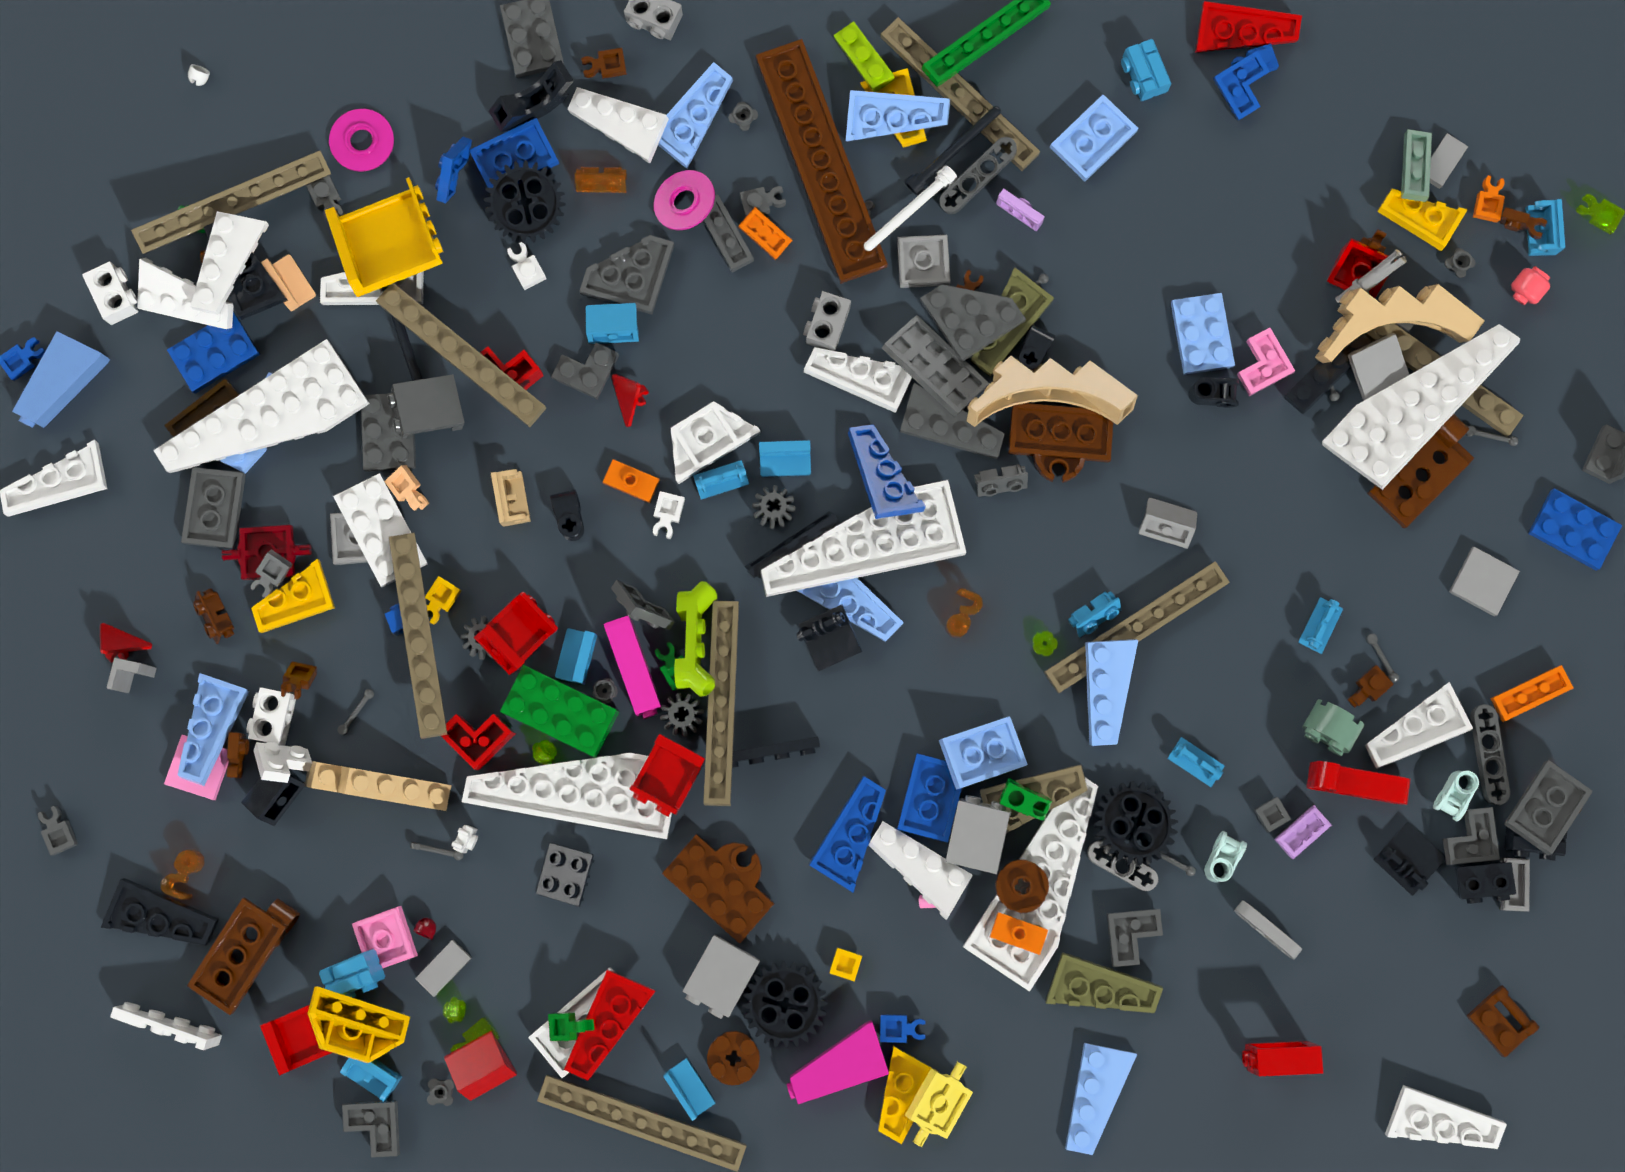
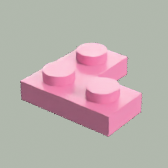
M1271 328L1258 333L1246 341L1258 362L1240 371L1237 376L1248 395L1251 396L1295 371Z

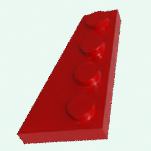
M1204 1L1195 53L1256 47L1268 44L1295 43L1299 39L1302 15Z

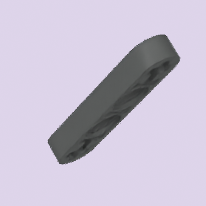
M1002 137L997 140L940 196L942 210L947 214L959 212L1014 159L1017 153L1015 141L1009 137ZM1002 144L1004 146L1010 144L1011 154L1003 153L999 157L1002 163L999 164L997 159L991 154L994 152L997 156L1001 152L1000 146ZM987 160L995 165L993 172L988 174L983 173L980 169L982 162ZM967 178H973L977 183L972 191H966L962 187L963 181ZM958 187L961 194L966 196V198L962 199L960 195L955 200V207L951 205L946 207V198H954L957 195V191L954 189Z
M1479 705L1472 709L1470 720L1473 727L1472 732L1482 793L1487 803L1501 805L1509 800L1510 788L1498 715L1492 706ZM1482 709L1484 713L1489 714V718L1485 719V723L1483 719L1478 717V714L1482 713ZM1485 725L1486 727H1492V730L1480 732V728H1484ZM1490 735L1494 739V746L1491 749H1486L1482 745L1483 736ZM1490 760L1498 764V772L1495 775L1489 774L1486 770V764ZM1500 778V782H1495V784L1494 782H1488V779ZM1495 786L1497 790L1502 792V795L1498 796V801L1495 796L1491 795V791H1495Z

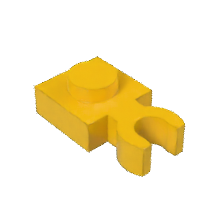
M438 576L425 596L430 601L429 605H427V611L433 612V617L430 620V623L433 625L440 618L439 611L441 608L448 612L462 591Z

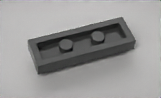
M716 195L713 207L703 222L733 273L752 263L754 258L719 195Z

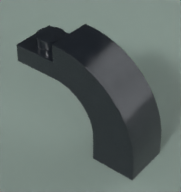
M562 60L554 61L544 75L531 87L519 93L500 96L490 108L489 113L501 132L512 130L535 118L543 117L561 104L569 95L566 90L573 83V79Z

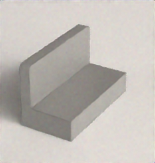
M1149 498L1146 513L1139 528V534L1188 549L1196 530L1197 512Z
M114 658L107 689L129 693L134 674L154 678L157 668Z

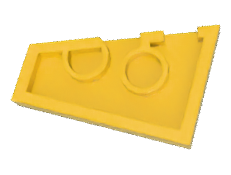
M908 68L893 72L895 80L877 91V93L915 96ZM866 81L860 82L864 91L873 92ZM924 129L894 134L903 148L927 141Z
M1391 189L1377 212L1442 251L1467 212V209L1460 207L1458 209L1446 206V203L1439 201L1432 203L1429 201L1421 202L1402 199L1401 191Z
M316 559L308 568L301 573H297L288 583L280 589L273 591L251 608L260 633L335 608L320 560Z
M893 1046L878 1131L902 1144L914 1122L907 1118L905 1114L932 1067Z

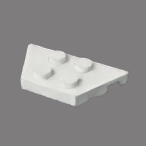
M714 401L671 428L676 482L678 484L682 483L761 433L760 429L744 421L733 412L727 411L723 406Z

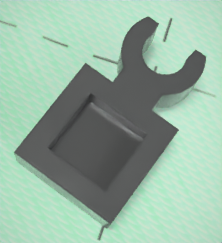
M329 175L306 185L318 210L325 208L324 217L326 219L325 210L332 207L338 211L340 216L345 215L341 206L335 203L342 199Z
M764 187L740 192L745 217L754 207L764 215L770 213L769 206L773 205L776 208L784 207L786 205L785 199H775V195L783 193L782 187H774L770 193H765Z
M271 549L257 568L256 573L261 577L251 584V589L254 590L259 584L263 585L265 592L262 597H267L273 591V585L277 587L281 584L293 564Z
M58 806L51 807L53 816L50 819L47 818L45 812L38 813L39 820L47 826V829L41 831L50 856L78 845L69 821H60L62 812Z

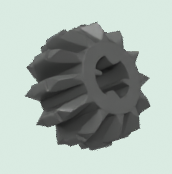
M777 485L773 486V493H770L768 488L764 487L763 492L765 496L757 493L755 498L759 502L752 503V508L758 510L754 513V518L763 517L760 522L761 526L766 525L770 521V529H774L775 522L778 521L779 526L783 528L785 526L783 518L787 521L792 520V516L787 512H795V506L788 505L794 501L793 496L785 498L787 495V489L785 488L779 494ZM775 503H779L778 509L780 510H773L772 512H770L768 504L774 505Z
M486 616L481 617L480 624L476 618H472L473 627L471 628L465 624L463 628L469 631V633L462 634L460 637L463 640H469L462 645L463 649L471 648L469 655L474 657L478 653L480 660L485 659L487 651L473 637L488 624Z
M677 693L678 702L675 703L671 697H668L667 700L672 706L669 708L662 705L661 709L668 712V714L660 716V720H670L665 724V730L675 726L672 735L677 736L681 728L683 737H687L688 727L693 733L697 732L696 727L692 725L694 722L700 725L703 724V720L696 718V715L704 714V710H694L699 706L700 701L695 700L690 705L691 694H687L685 701H683L681 693ZM684 708L685 712L689 711V716H686L683 722H680L679 718H675V714H679V709Z

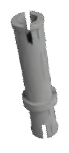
M1396 249L1362 278L1355 279L1352 282V286L1339 296H1336L1337 303L1340 302V299L1348 290L1352 291L1362 288L1369 294L1370 289L1401 265L1407 262L1404 256L1401 258L1402 253Z

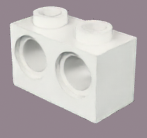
M109 261L82 274L102 318L110 325L139 312L135 305L138 303V299L132 289L128 290L125 284L128 278L121 267L117 268ZM112 277L111 283L104 286V281ZM118 299H122L121 305L114 308L115 302Z
M260 688L259 693H256L253 699V708H255L253 718H250L247 724L248 739L273 742L285 746L296 702L294 695L286 693L285 697H282L280 691ZM276 697L278 706L271 711L268 707V702L271 698ZM270 722L272 731L269 735L264 736L262 727L265 723Z

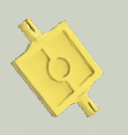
M957 1061L950 1075L941 1074L932 1068L927 1074L905 1114L907 1118L916 1122L920 1127L912 1141L918 1146L923 1147L929 1134H938L946 1139L950 1135L973 1093L959 1081L967 1068L965 1065Z

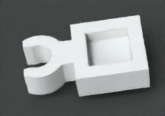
M520 242L522 252L516 255L509 248L508 254L513 261L518 262L512 268L523 289L526 290L546 280V276L534 255L527 258L528 250L525 244Z
M660 491L653 515L655 518H659L660 522L656 523L653 527L654 536L658 535L660 528H666L668 530L666 538L671 539L673 535L671 522L679 523L685 497Z
M469 825L459 828L458 836L451 845L453 849L461 853H467L468 849L472 851L478 840V836L475 835L478 829Z

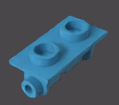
M742 460L693 475L701 500L749 485Z
M1111 591L1108 593L1103 592L1090 601L1094 610L1090 611L1084 605L1072 613L1068 621L1072 627L1076 626L1078 637L1091 634L1104 621L1114 619L1119 614V611H1121L1119 597L1116 598Z
M1320 597L1298 643L1322 654L1343 611V608L1339 607L1340 603L1332 599L1327 601Z
M1182 737L1167 758L1209 787H1212L1214 782L1219 780L1225 767Z

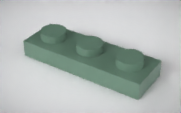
M1407 129L1404 134L1402 199L1426 202L1429 198L1432 133Z

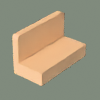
M291 255L283 257L274 264L268 259L261 262L288 299L284 304L291 312L316 296V293Z

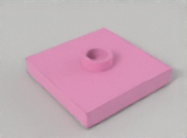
M181 735L164 784L216 800L229 764V759H227L228 749L222 748L205 786L182 779L177 775L184 743L187 742L188 737Z
M402 906L352 923L361 953L372 949L376 950L380 960L379 964L382 968L418 956Z

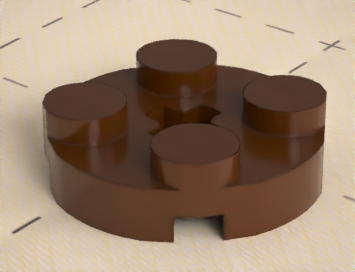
M1015 860L1006 864L998 872L995 889L1000 902L1006 908L1018 913H1028L1042 905L1049 891V882L1044 870L1035 863L1027 860ZM1021 878L1023 882L1029 883V887L1026 888V893L1021 894L1020 890H1015V885L1018 884V880Z
M727 1031L718 1036L709 1047L707 1054L708 1067L712 1076L723 1084L740 1085L747 1082L759 1067V1049L751 1037L744 1032ZM735 1050L737 1051V1056L741 1057V1061L736 1062L735 1065H730V1061L726 1060V1055H731L732 1051Z

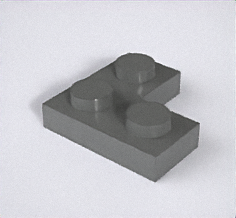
M595 343L585 365L561 355L551 378L598 400L619 357V353Z
M618 580L611 587L617 596L616 600L626 608V614L636 621L642 619L654 628L662 627L670 630L675 623L665 608L645 601L636 587Z
M1493 807L1467 810L1464 814L1467 836L1443 838L1446 865L1500 860Z
M1160 909L1107 913L1112 966L1140 965L1137 938L1163 936Z
M397 1100L353 1102L342 1105L343 1132L370 1131L371 1157H390L400 1154Z

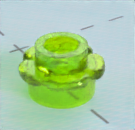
M1043 631L1041 634L1037 633L1032 640L1034 643L1033 650L1043 656L1053 654V650L1058 645L1057 639L1049 631ZM1043 641H1046V642H1047V645H1046V646H1044V645L1042 644Z
M542 740L532 746L534 751L533 757L538 763L544 765L552 763L557 750L550 741Z
M452 997L450 1002L445 1003L443 1015L449 1023L461 1022L466 1011L465 1002L457 1000V997Z

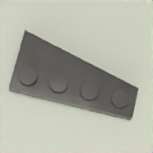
M913 383L900 433L998 459L1005 434L983 421L975 427L967 422L968 413L964 410L954 418L924 388Z

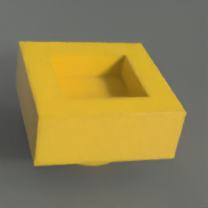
M837 947L829 973L855 981L862 955Z

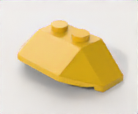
M318 986L314 987L308 1010V1016L320 1049L365 1063H370L393 1048L403 1044L410 1020L409 1016Z

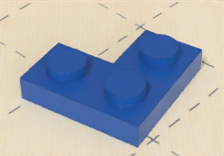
M1258 50L1213 77L1237 121L1261 107L1249 87V84L1270 72Z
M462 137L456 144H452L446 154H442L439 160L441 173L435 184V189L438 190L437 201L446 204L455 194L459 171L469 161L471 139Z

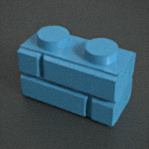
M1150 39L1125 49L1121 65L1124 72H1129L1132 79L1130 86L1133 94H1138L1140 101H1144L1153 96L1166 93L1172 83L1154 40Z
M374 949L353 956L319 972L325 989L352 998L356 997V990L362 989V992L365 993L377 988V982L385 979L383 968L379 964L380 960Z

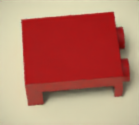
M521 592L473 638L510 675L525 663L524 661L550 635L558 630V627L555 625L553 618L537 606V602L532 596Z
M659 734L654 742L655 745L629 790L634 792L632 796L634 799L644 804L648 800L657 805L655 810L669 817L670 813L677 815L706 759Z
M310 1005L260 1025L279 1076L332 1053L319 1048L308 1016Z

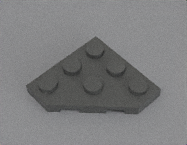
M649 235L641 239V242L610 255V258L598 264L595 263L587 267L580 288V294L614 304L635 303L638 311L652 315L672 255L674 242Z
M941 284L920 298L921 303L962 362L1026 320L1013 299Z

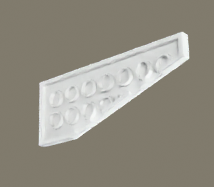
M1498 324L1357 404L1322 441V445L1383 490L1520 343V338Z
M326 339L153 451L165 470L173 473L199 466L209 461H218L228 456L252 452L278 445V443L288 440H297L307 435L327 432L370 403L331 343Z
M948 480L914 487V493L919 500L922 499L926 506L924 512L875 519L871 507L827 531L814 541L808 542L795 552L761 570V577L766 597L965 555L966 549Z
M634 753L467 776L462 798L464 803L663 839L668 838L672 813L668 817L655 810L657 806L655 803L648 800L644 804L632 797L634 792L629 790V788L635 782L648 758L646 755Z
M1087 778L1085 780L1088 791L1051 809L1019 858V860L1035 863L1047 875L1049 891L1042 905L1032 912L1018 913L1006 908L996 894L963 945L965 949L1028 991L1032 989L1059 945L1060 934L1065 921L1069 898L1071 897L1080 854L1098 788L1096 784ZM1021 878L1018 880V884L1015 885V890H1020L1021 894L1026 893V888L1029 887V883L1023 882ZM997 912L1047 929L1048 933L1041 954L1038 955L990 938Z

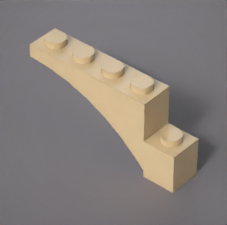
M312 761L310 770L307 771L306 785L304 786L443 811L447 810L451 785Z

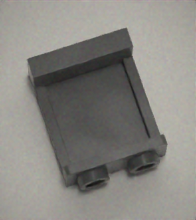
M454 374L396 383L392 385L391 393H388L390 408H395L396 417H393L394 429L396 433L400 432L401 439H406L410 434L446 428L456 431L463 428L464 418Z

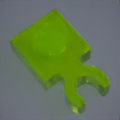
M1584 195L1582 200L1588 203V208L1580 204L1576 208V212L1581 215L1589 214L1592 216L1589 223L1611 235L1615 232L1625 214V210L1606 199L1597 203L1593 195Z
M483 1017L462 1034L466 1041L455 1044L450 1051L457 1050L489 1031L493 1032L497 1040L500 1036L486 1018Z

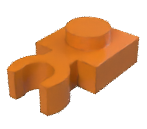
M1488 175L1482 183L1484 191H1480L1477 194L1473 217L1497 223L1501 219L1505 196L1498 195V192L1504 187L1505 182L1501 178L1497 181L1496 187L1492 186L1490 183L1491 176Z

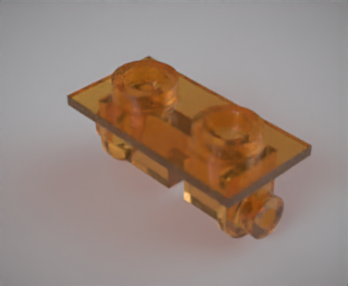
M581 166V169H576L574 175L577 192L626 193L625 180L627 179V171L622 170L621 167L604 168V173H599V167Z

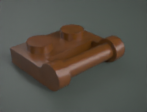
M1503 985L1496 988L1466 1017L1502 1057H1507L1528 1036L1534 1034L1539 1029V1025L1525 1015L1508 995L1509 991ZM1500 1001L1522 1026L1518 1031L1513 1028L1494 1006L1497 1002Z

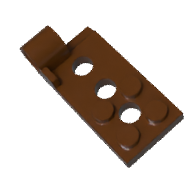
M1453 414L1383 490L1375 485L1367 494L1403 529L1408 527L1474 459L1458 443L1469 431V428ZM1435 451L1441 452L1444 455L1445 461L1443 464H1437L1433 460V453ZM1417 469L1426 471L1428 477L1425 482L1419 481L1416 478ZM1400 486H1405L1409 489V499H1403L1399 496L1398 489Z
M245 897L242 898L187 987L227 1014H233L275 947L280 945L286 934L298 921L300 913L280 899H276L265 912ZM248 927H253L257 930L258 937L255 941L247 937L246 931ZM234 949H239L243 952L244 959L241 963L233 959L232 953ZM220 971H225L229 974L230 981L227 985L220 982L218 977Z

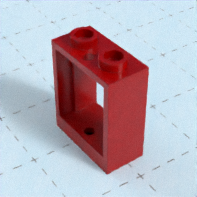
M1309 1041L1245 1044L1246 1051H1242L1243 1066L1247 1067V1071L1257 1076L1323 1074L1321 1046Z

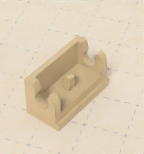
M517 469L491 473L499 523L505 527L531 522L522 472H517Z

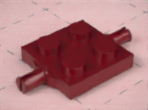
M292 525L239 528L240 541L237 549L222 550L223 561L238 559L241 566V579L255 580L261 577L256 573L257 568L267 552L272 549L293 564L285 576L293 577L295 576L294 562L296 555H311L312 551L309 549L312 548L311 544H295Z

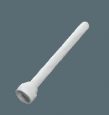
M948 166L941 168L937 172L935 181L864 243L865 250L871 251L941 188H949L958 179L955 172Z

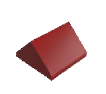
M1351 238L1341 249L1327 282L1346 290L1353 285L1352 282L1355 279L1362 278L1385 260L1388 255ZM1388 276L1370 289L1369 295L1376 298Z
M492 1031L444 1056L457 1091L470 1101L517 1075L515 1068Z

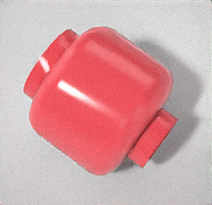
M1537 267L1532 269L1524 268L1511 284V289L1515 293L1512 297L1522 305H1525L1527 302L1537 304L1550 289V283L1548 282L1550 277Z

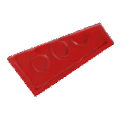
M607 970L586 1019H594V1030L579 1033L564 1070L589 1080L656 990L611 970Z

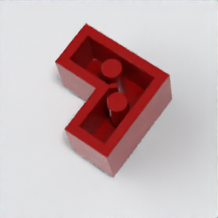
M489 346L480 352L525 390L544 376L541 369L525 350L521 351L505 365H503Z
M455 714L446 723L447 735H442L441 737L473 769L480 770L516 733L496 714H492L477 730L462 716Z

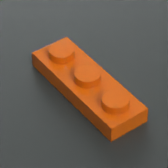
M1560 665L1490 699L1501 721L1504 722L1574 687L1563 666Z

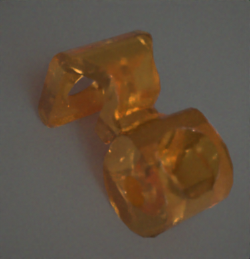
M963 588L959 589L955 594L970 599L974 603L972 606L960 605V613L951 616L946 622V631L954 638L962 637L967 633L971 624L968 616L977 614L983 606L980 595Z
M194 850L180 852L174 862V868L178 872L177 874H168L161 881V890L165 894L181 900L191 899L193 897L192 894L174 889L173 884L175 882L188 883V875L197 873L203 868L205 862L203 855Z

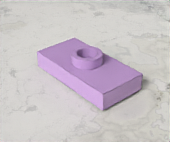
M1004 188L998 195L996 204L1034 231L1040 228L1045 216L1031 208L1032 205L1023 198L1018 199Z
M1312 805L1274 840L1291 859H1294L1332 825L1316 806Z

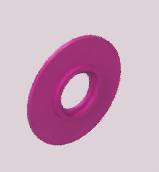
M355 109L343 114L336 120L329 135L330 150L337 162L349 170L358 172L369 171L382 165L390 156L394 145V134L389 122L381 114L369 109ZM358 130H366L372 135V144L365 150H357L351 145V137Z
M694 170L681 171L670 176L661 184L655 195L654 212L657 219L665 227L672 230H686L698 225L708 216L715 200L713 184L706 175ZM682 191H691L694 194L692 205L684 210L677 209L674 205L676 196Z

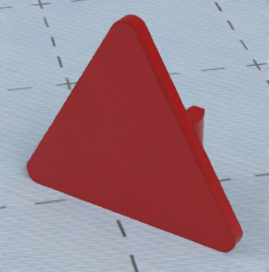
M613 374L612 381L626 427H630L636 405L643 406L646 404L642 395H647L649 391L645 385H640L638 382Z
M106 623L100 624V652L105 654V657L111 663L117 654L120 659L127 660L129 651L152 648V643Z

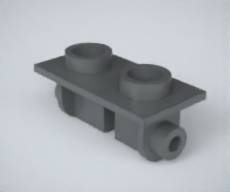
M1016 464L1002 467V476H998L996 469L979 471V474L974 475L975 484L977 485V496H994L997 493L1017 492L1027 488L1028 472H1026L1025 466Z

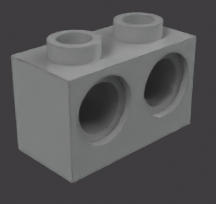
M629 0L624 10L626 22L631 27L638 30L641 28L645 29L658 39L666 38L671 40L683 16L682 5L672 0ZM638 8L647 9L644 13L635 12ZM662 17L669 18V21L666 23L658 22Z
M822 291L821 297H816L811 312L815 313L812 322L807 321L803 335L807 336L806 344L836 351L851 307V300ZM828 305H832L837 309V312L829 315L823 309ZM823 328L829 332V335L825 338H820L815 333L818 329Z

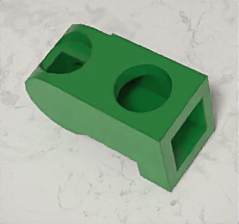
M1008 778L999 799V804L1043 821L1053 802L1045 795L1024 787Z

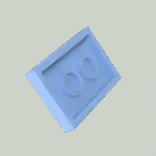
M1102 95L1050 145V149L1085 182L1138 131V127L1106 96Z
M1222 293L1172 300L1171 308L1183 375L1233 368L1235 362Z
M1010 716L939 740L956 790L1028 765Z

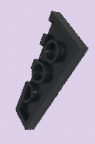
M214 223L204 226L208 240ZM251 252L245 263V269L242 274L238 275L233 284L234 288L230 293L237 316L241 320L288 301L256 255Z
M123 878L118 883L101 928H114L124 932H138L148 934V936H162L172 938L173 940L207 945L212 938L219 919Z

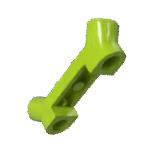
M700 581L691 591H679L676 607L681 621H686L685 658L675 659V684L677 689L691 688L700 697L707 696L715 687V679L701 667V658L705 657L704 643H701V634H705L706 631L705 620L702 619V614L713 604V601L717 600L716 591L705 581Z

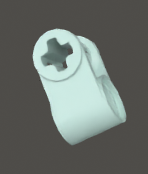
M1455 771L1451 773L1442 791L1436 797L1433 808L1435 810L1441 809L1453 816V820L1459 821L1466 813L1469 802L1478 788V777L1471 771ZM1463 775L1468 780L1465 789L1459 786V778Z
M1222 831L1214 843L1212 853L1204 868L1207 879L1212 882L1229 880L1246 850L1247 843L1244 841L1239 842L1227 836V832ZM1216 863L1221 864L1224 868V874L1220 878L1213 871Z

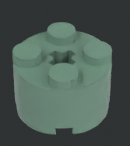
M1318 699L1302 728L1306 733L1304 735L1305 738L1316 744L1321 741L1329 746L1328 750L1342 756L1343 753L1350 752L1365 725L1362 721L1356 724L1353 721L1355 716L1330 702L1323 706L1322 700Z

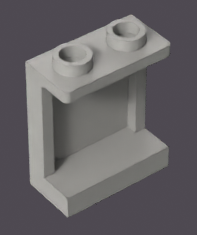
M966 795L965 799L961 798L958 801L945 862L997 874L1000 868V859L1012 810L1007 809L1006 806L996 801H992L991 805L981 803V798Z
M714 934L682 991L687 994L685 999L698 1006L700 1003L709 1006L708 1012L720 1019L723 1016L729 1018L760 959Z

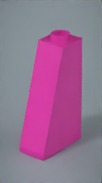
M625 616L605 623L604 627L635 714L637 716L642 715L643 719L657 715V710L661 709L662 706L633 621L629 616Z
M872 1020L864 1023L791 1074V1082L787 1083L790 1098H796L797 1103L801 1104L888 1075L889 1072Z

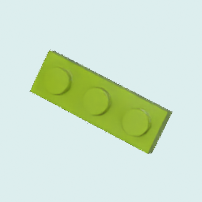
M854 21L833 35L835 41L873 92L879 91L895 80L891 70Z

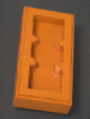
M756 207L738 226L775 260L793 241Z
M613 459L603 484L650 503L660 479Z
M997 912L989 937L1040 955L1048 930Z

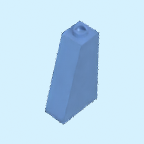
M56 331L12 412L21 416L18 421L32 428L35 424L45 428L108 364L110 359L102 353Z

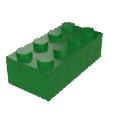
M525 665L522 666L500 712L594 758H597L619 714V711Z

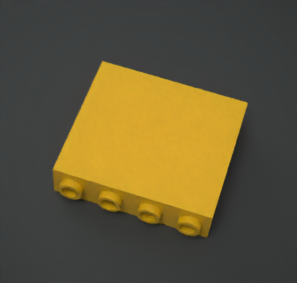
M409 177L406 178L409 190L340 217L334 207L325 210L347 280L356 297L443 264L439 254L443 252L442 246L438 238H433V235L437 234L431 220L427 221L426 219L430 217L425 202L420 203L424 197L419 186H413Z

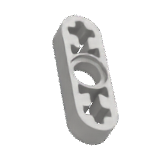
M1102 841L1093 842L1088 847L1087 856L1093 864L1140 890L1150 891L1156 887L1158 875L1152 868L1142 863L1136 870L1144 875L1147 872L1150 873L1149 879L1152 880L1151 883H1145L1142 886V880L1137 876H1133L1132 880L1129 879L1135 870L1136 864L1134 860L1131 862L1129 870L1121 874L1115 868L1116 856L1112 858L1110 867L1106 866L1109 862L1107 859H1095L1096 854L1093 850L1094 848L1099 849ZM1105 846V847H1104L1103 852H1104L1106 855H1107V851L1109 850V847H1108V846Z
M1242 900L1234 910L1239 917L1289 958L1294 960L1302 951V948L1245 901Z

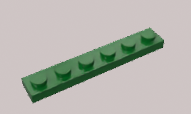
M1013 0L922 65V71L936 87H939L1050 7L1051 2L1049 0Z

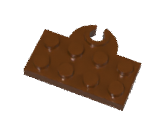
M1028 403L1014 405L1011 412L1008 454L1034 456L1035 467L1039 474L1053 482L1055 476L1052 472V465L1061 464L1065 468V474L1061 478L1062 483L1068 482L1075 478L1082 470L1085 460L1111 461L1113 422L1086 408Z
M696 834L662 874L738 943H741L775 904L756 887L762 872L760 857L755 853L752 856L750 865L741 866L737 862V856L740 852L746 851L749 847L748 845L733 842L722 846L716 851L702 837Z

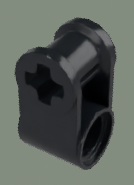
M1032 325L1017 360L1033 372L1039 367L1044 356H1046L1056 335ZM1027 359L1032 360L1030 365L1025 364Z
M1200 378L1190 387L1189 398L1197 405H1210L1222 408L1239 406V401L1236 400L1239 380L1235 378ZM1198 386H1202L1207 390V396L1199 394Z
M576 489L550 495L560 533L569 541L579 540L584 534V525ZM570 523L575 525L573 532L567 530L570 527Z

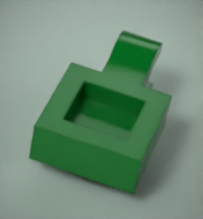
M575 1012L548 1014L550 1041L576 1040L578 1032L594 1030V1019L576 1020Z

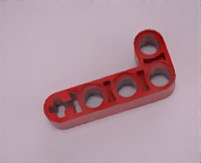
M1314 761L1310 762L1306 788L1407 805L1411 779L1342 767L1340 764L1332 762Z

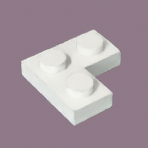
M256 742L254 754L261 780L288 783L290 777L289 769L310 770L312 761L308 749L296 745L290 747L273 742Z

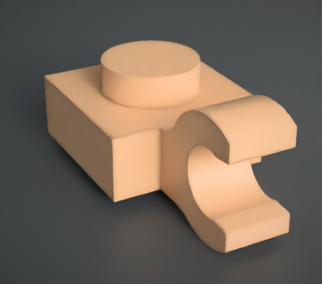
M401 465L384 481L397 500H407L414 511L418 508L423 510L429 504L425 496L416 490L421 484L407 465Z

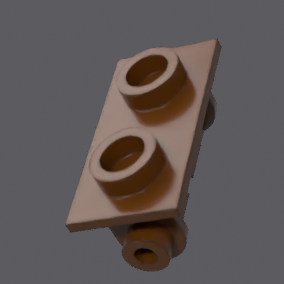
M211 588L203 592L204 596H201L200 592L197 591L193 606L197 615H202L206 622L204 629L207 636L213 638L216 644H219L222 635L224 638L233 636L235 628L227 612L218 616L216 612L224 609L218 593L214 592Z

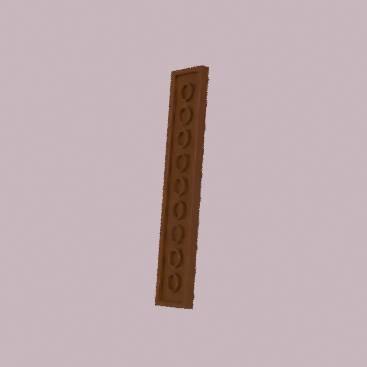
M800 39L757 54L756 61L840 284L887 268L888 264L880 243L871 251H867L864 248V243L876 232L803 40Z

